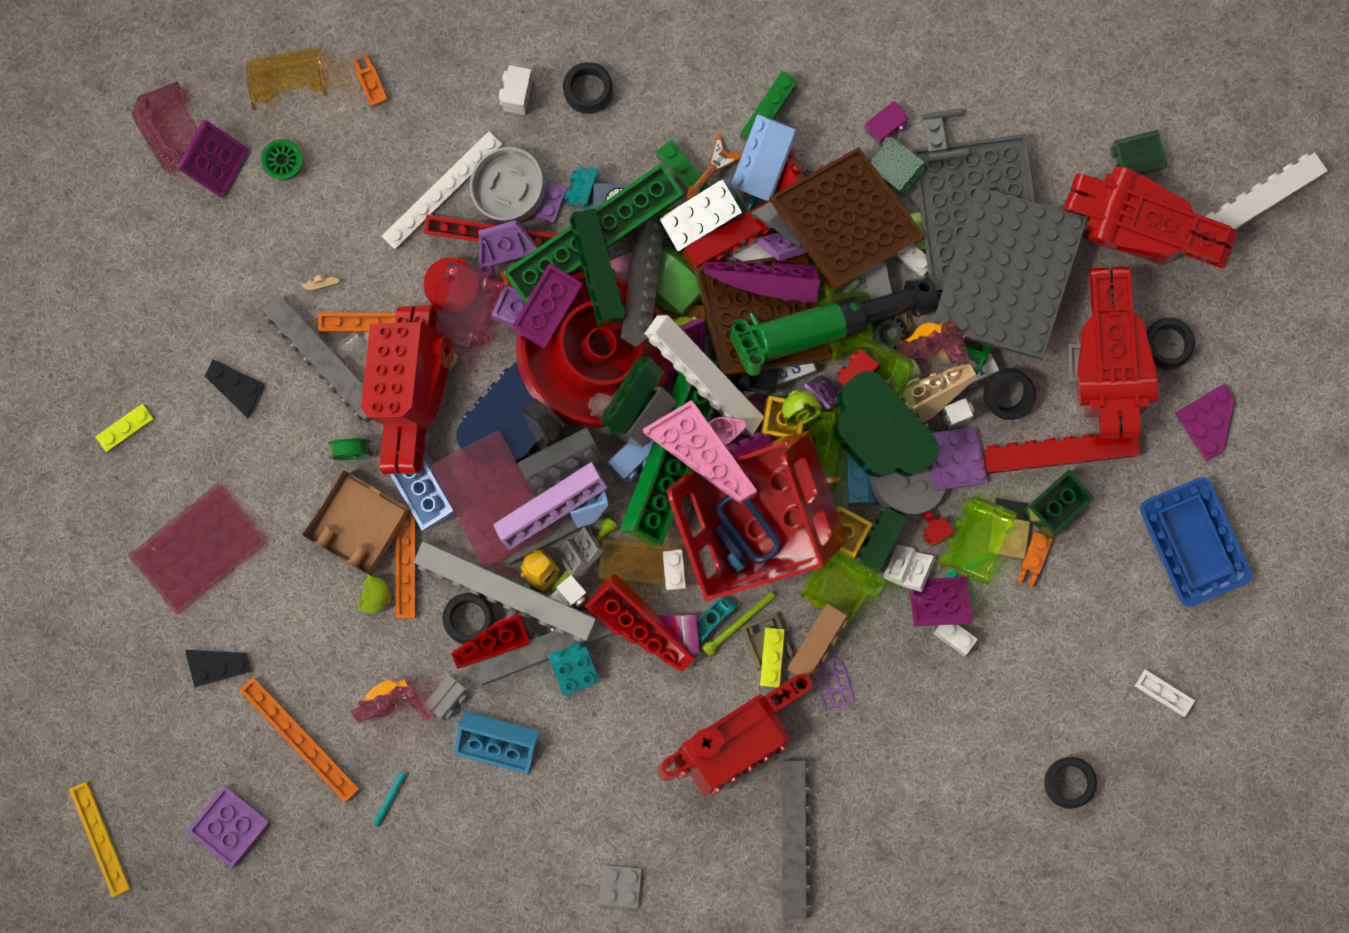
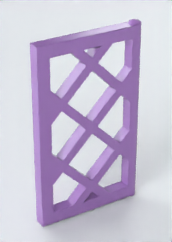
M820 375L804 385L827 409L837 405L839 390L824 376Z

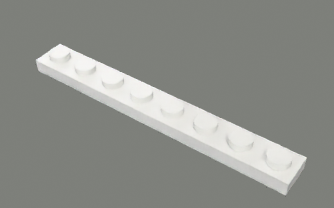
M487 132L382 235V238L396 250L426 221V215L433 214L471 177L477 163L489 152L503 146L502 143L490 132Z

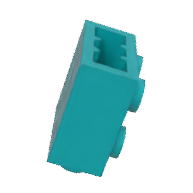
M584 642L574 643L566 649L556 650L551 655H548L563 696L600 682Z

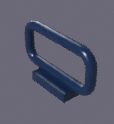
M729 495L725 496L720 500L716 508L717 515L722 523L714 530L735 558L739 560L746 554L753 562L764 564L777 556L782 548L781 540L752 500L749 498L743 503L774 543V548L763 556L755 554L725 514L724 507L734 500Z

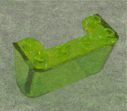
M975 495L963 502L960 510L963 511L962 516L956 519L953 526L956 529L953 536H949L946 543L948 549L945 553H942L938 563L941 564V569L978 583L989 585L996 568L993 565L1006 534L1011 531L1018 514Z

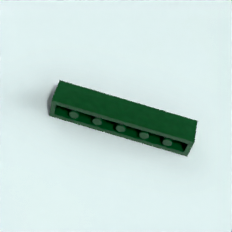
M596 209L573 212L569 221L598 327L621 323L626 315V309L621 304V291L615 282L616 273L614 268L611 267L610 252L606 249V236L602 233L600 227L601 218L597 215Z

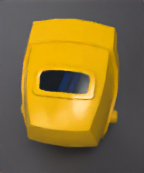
M534 550L524 557L520 576L525 578L531 586L544 593L555 583L560 574V569L553 559L544 553V550Z

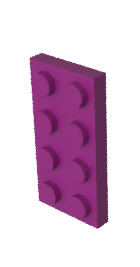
M549 263L511 329L544 349L583 283Z

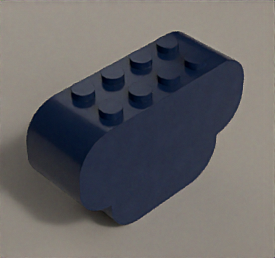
M517 362L509 369L505 368L501 372V378L498 382H493L487 389L488 393L484 397H479L474 403L476 407L471 412L467 411L461 418L463 421L456 432L457 443L462 453L478 465H489L497 459L507 465H518V462L530 457L557 425L558 418L543 409L527 390L519 373Z

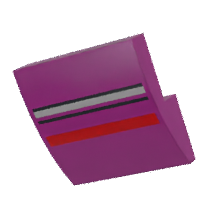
M697 614L659 615L691 653H700Z

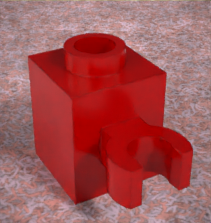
M930 510L923 513L922 517L929 526L923 529L924 534L922 537L928 545L931 543L934 547L954 533L944 516L936 521Z

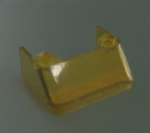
M308 48L257 58L246 63V83L253 110L257 109V102H267L274 92L308 86L313 92L323 91L324 96H328L326 76L319 48Z

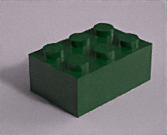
M1067 470L1022 511L1044 536L1049 539L1095 498L1070 470Z
M886 508L885 512L880 511L875 521V524H877L876 529L871 528L866 538V541H868L867 546L863 544L857 555L860 558L858 563L879 573L907 518L889 508Z

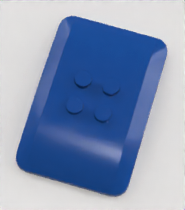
M1205 477L1194 479L1146 499L1141 503L1140 513L1182 605L1185 607L1195 606L1245 585L1251 580L1252 573L1209 479Z

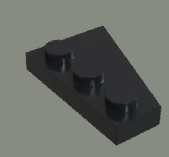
M212 360L204 375L246 418H248L265 385L215 360Z
M185 650L195 688L251 672L247 653Z

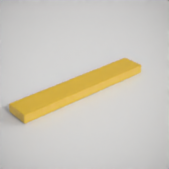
M88 781L70 788L69 791L111 896L115 897L131 890Z

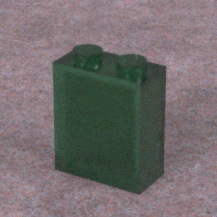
M1158 130L1114 140L1112 147H1110L1111 156L1117 162L1115 167H1124L1140 175H1146L1165 170L1168 166Z
M892 137L885 140L881 144L880 150L869 158V161L886 184L903 197L928 169L922 159Z

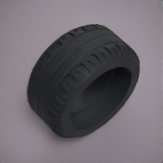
M592 62L575 65L568 71L563 81L565 100L572 109L583 114L601 111L608 105L613 93L612 80L609 73L599 64ZM590 74L600 78L604 84V91L601 96L593 101H582L576 98L572 93V85L578 77Z
M1160 319L1153 323L1146 332L1153 361L1158 368L1166 370L1176 369L1185 364L1194 352V334L1190 327L1179 319ZM1172 329L1182 336L1185 346L1183 353L1179 357L1165 358L1156 351L1153 338L1159 330Z
M1005 368L996 371L989 377L984 386L983 397L986 406L995 416L1004 420H1015L1025 416L1032 409L1036 399V390L1032 380L1025 373L1015 368ZM1010 380L1020 381L1024 389L1021 400L1009 408L999 407L995 399L998 388Z
M463 593L453 597L447 603L443 611L442 621L447 634L454 641L465 644L494 624V614L491 606L483 597L473 593ZM464 603H474L484 612L485 621L483 627L472 635H463L457 632L452 624L454 610Z
M1064 757L1055 761L1048 768L1044 778V788L1047 796L1054 804L1062 808L1074 809L1087 804L1093 798L1097 789V777L1093 768L1085 760L1078 757ZM1063 767H1077L1086 777V790L1077 799L1063 798L1056 791L1054 785L1055 775Z

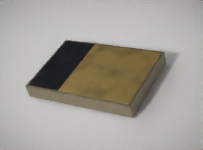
M995 497L986 554L1025 560L1031 520L1022 510L1030 502Z

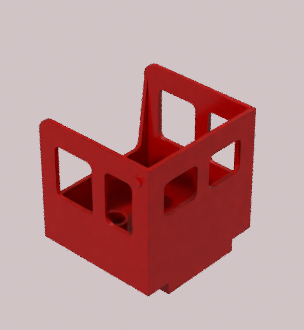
M810 431L767 442L734 458L757 490V494L750 499L777 533L782 543L779 554L764 564L753 562L745 554L744 557L749 562L745 568L737 572L736 569L730 566L727 556L731 551L714 530L722 523L717 515L716 508L720 500L727 496L725 492L693 469L668 487V498L705 602L823 567L847 542V537ZM688 493L691 496L701 524V532L695 537L692 536L681 505V499ZM733 500L724 507L725 514L756 555L763 556L774 548L771 538L743 502L740 504ZM706 545L709 547L716 571L709 578L706 576L699 552Z

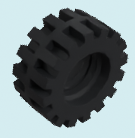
M889 317L879 320L873 326L874 331H872L874 337L872 339L875 341V345L882 350H900L905 345V343H900V341L908 339L907 326L898 318ZM888 326H893L897 330V337L892 342H887L883 337L884 330Z

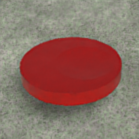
M445 257L437 260L429 267L424 277L423 287L427 299L437 309L445 312H458L467 308L475 300L479 290V279L473 266L464 259Z

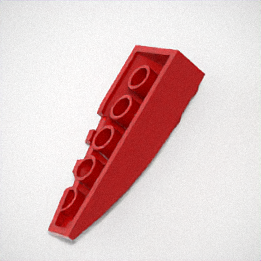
M615 573L601 584L585 604V607L614 634L628 639V642L644 648V651L660 657V660L683 672L695 661L696 658L671 628Z

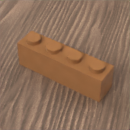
M828 601L787 669L796 675L805 674L808 677L814 678L819 670L816 667L819 661L824 662L829 654L826 649L830 644L833 646L839 637L836 634L839 628L844 629L849 621L846 618L848 612Z

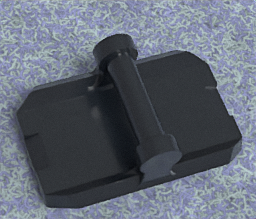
M781 368L761 371L760 374L755 376L745 373L726 377L739 391L770 394L776 392Z

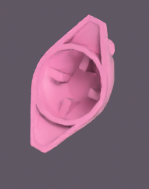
M718 417L708 423L724 445L732 442L746 427L744 420L728 417Z

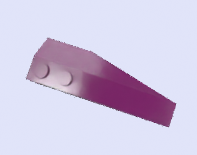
M704 262L703 265L705 274L745 291L781 298L784 301L800 300L804 303L817 301L820 279L814 265L772 262V266H764L762 262H755L754 266H749L745 262H737L734 266H730L728 262Z

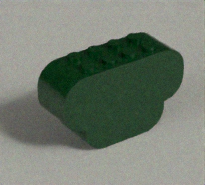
M862 371L847 381L837 394V405L842 413L835 419L833 424V435L836 441L867 475L872 477H884L894 471L901 476L910 477L926 470L936 460L939 453L938 441L931 433L933 430L927 423L923 424L919 420V414L905 404L907 401L901 394L897 395L893 391L894 387L887 379L884 380L880 375L872 371Z

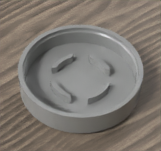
M515 147L498 148L486 154L475 166L470 179V194L475 206L487 218L501 224L514 220L519 223L532 216L541 206L547 188L546 176L541 165L528 152Z
M929 467L921 473L910 477L901 476L895 471L880 478L870 476L871 488L878 502L884 508H889L902 516H916L932 509L939 503L945 493V490L934 491Z

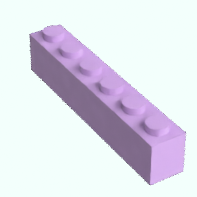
M591 462L502 518L493 526L500 540L508 550H511L608 487L599 471Z

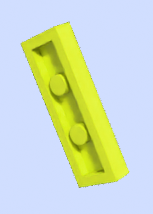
M141 404L95 437L106 453H108L154 419L146 407Z
M765 628L760 686L775 688L780 686L784 629Z

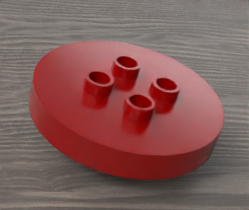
M584 273L571 276L583 284L546 347L543 349L517 333L516 359L519 373L527 390L534 400L548 413L575 426L604 428L607 426L599 419L638 357L651 358L665 371L656 385L661 388L667 378L669 365L668 359L661 354V350L649 342V338L636 347L622 339L623 320L621 323L598 327ZM616 277V285L621 291V304L625 306L628 282ZM655 305L652 322L656 316H662Z

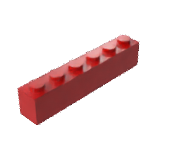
M770 201L763 203L685 247L682 256L694 273L696 267H703L704 262H721L731 252L736 254L742 249V246L746 244L752 245L762 235L767 236L771 234L773 228L770 229L761 220L751 217V212Z

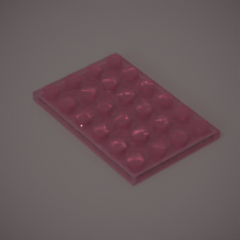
M500 430L430 465L483 568L553 533L548 525L511 550H508L500 540L493 524L535 498Z
M218 482L128 556L177 615L267 541Z

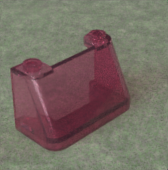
M178 82L138 96L132 109V117L166 173L177 170L176 167L198 130L183 105L186 92L180 87Z

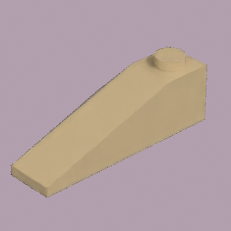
M967 363L950 368L942 374L932 373L928 378L920 380L918 377L897 387L896 390L907 401L905 404L910 409L913 408L919 414V420L924 423L941 411L974 381L977 375L971 364Z

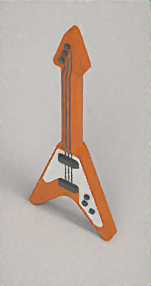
M718 134L715 138L709 168L693 187L689 186L686 201L700 193L699 190L714 172H718L740 161L743 152H725L721 136Z

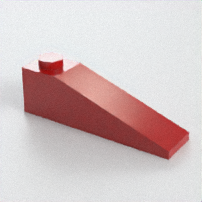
M518 613L500 619L451 652L457 669L530 645L528 630L522 615Z

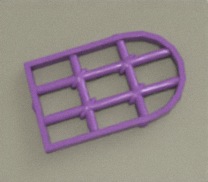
M828 657L825 660H831L834 672L828 674L822 661L816 666L818 668L821 664L824 674L818 677L817 673L815 675L824 710L855 702L847 671L843 663L833 657ZM834 660L841 664L843 670H836ZM838 674H845L847 686L842 687ZM834 675L838 688L832 690L828 677ZM823 678L825 680L828 691H821L819 679ZM849 688L852 701L845 702L842 690ZM838 691L841 695L842 704L835 705L832 693ZM826 694L830 696L832 706L827 708L823 699V695Z

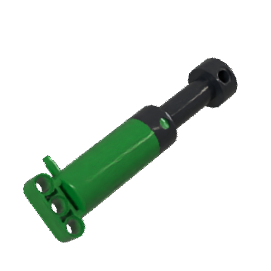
M921 276L907 280L903 290L862 302L856 297H849L763 323H759L755 314L750 313L749 318L752 326H749L745 320H735L732 324L730 340L745 371L749 375L755 376L761 373L764 362L862 334L869 323L906 312H911L915 317L936 312L938 296L931 279L928 276Z

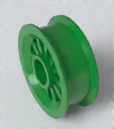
M277 139L270 142L264 148L261 155V164L264 171L272 178L280 181L290 180L301 170L303 156L300 148L294 142L287 139ZM286 157L287 162L285 164H278L280 158Z
M361 438L329 441L328 444L331 445V456H329V459L345 461L370 458L371 454H368V444L371 441Z

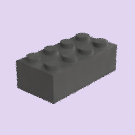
M587 427L517 463L534 497L544 493L591 462L597 470L606 466Z

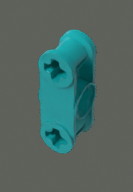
M726 596L717 598L712 606L698 619V632L701 634V636L699 635V644H702L711 632L738 607L737 604L731 602ZM709 614L717 616V621L714 624H709L706 621Z

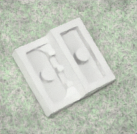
M896 545L883 577L900 586L922 592L934 565L935 558L932 555L917 553L915 548Z

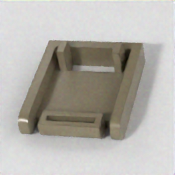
M777 613L740 627L757 670L761 669L759 661H762L765 630L754 634L752 627L769 621L772 628L783 629ZM785 633L782 661L786 659L785 651H787L789 657H793Z

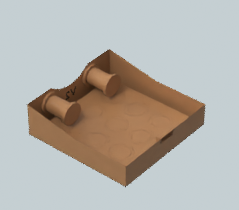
M343 470L327 499L302 535L308 538L320 518V524L312 535L317 541L313 542L372 576L411 510Z

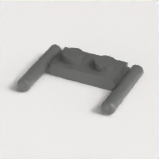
M962 108L922 114L930 162L964 157L971 154L969 148L947 151L942 119L962 116L964 114Z

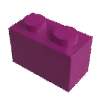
M893 101L865 124L864 129L878 145L882 142L886 144L893 138L892 134L897 130L901 132L907 127L909 117Z

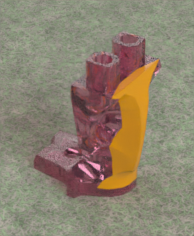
M951 321L942 324H923L915 330L911 337L899 341L900 346L896 348L899 359L905 358V360L929 357L943 348L951 364L960 362L967 365L971 363L964 345V339L967 337Z
M408 677L401 681L387 680L376 685L363 700L358 702L360 706L351 711L359 724L367 719L370 722H374L377 718L389 716L394 711L397 703L400 700H405L417 711L423 720L431 719Z

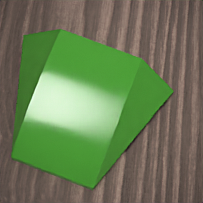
M675 245L662 248L655 306L665 311L683 315L700 296L696 274L682 256L684 251H678Z

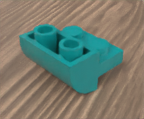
M593 166L587 169L578 167L576 171H572L569 179L572 182L571 187L566 189L564 199H566L565 205L581 210H590L589 195L593 183H598L601 175L597 173L598 168Z

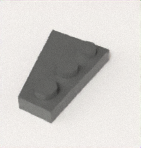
M771 202L751 212V217L761 220L768 228L775 229L781 233L782 237L799 248L802 247L800 241Z

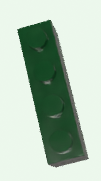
M638 357L634 361L629 373L624 377L623 383L614 393L611 402L604 409L599 420L613 433L626 434L665 371L651 358Z

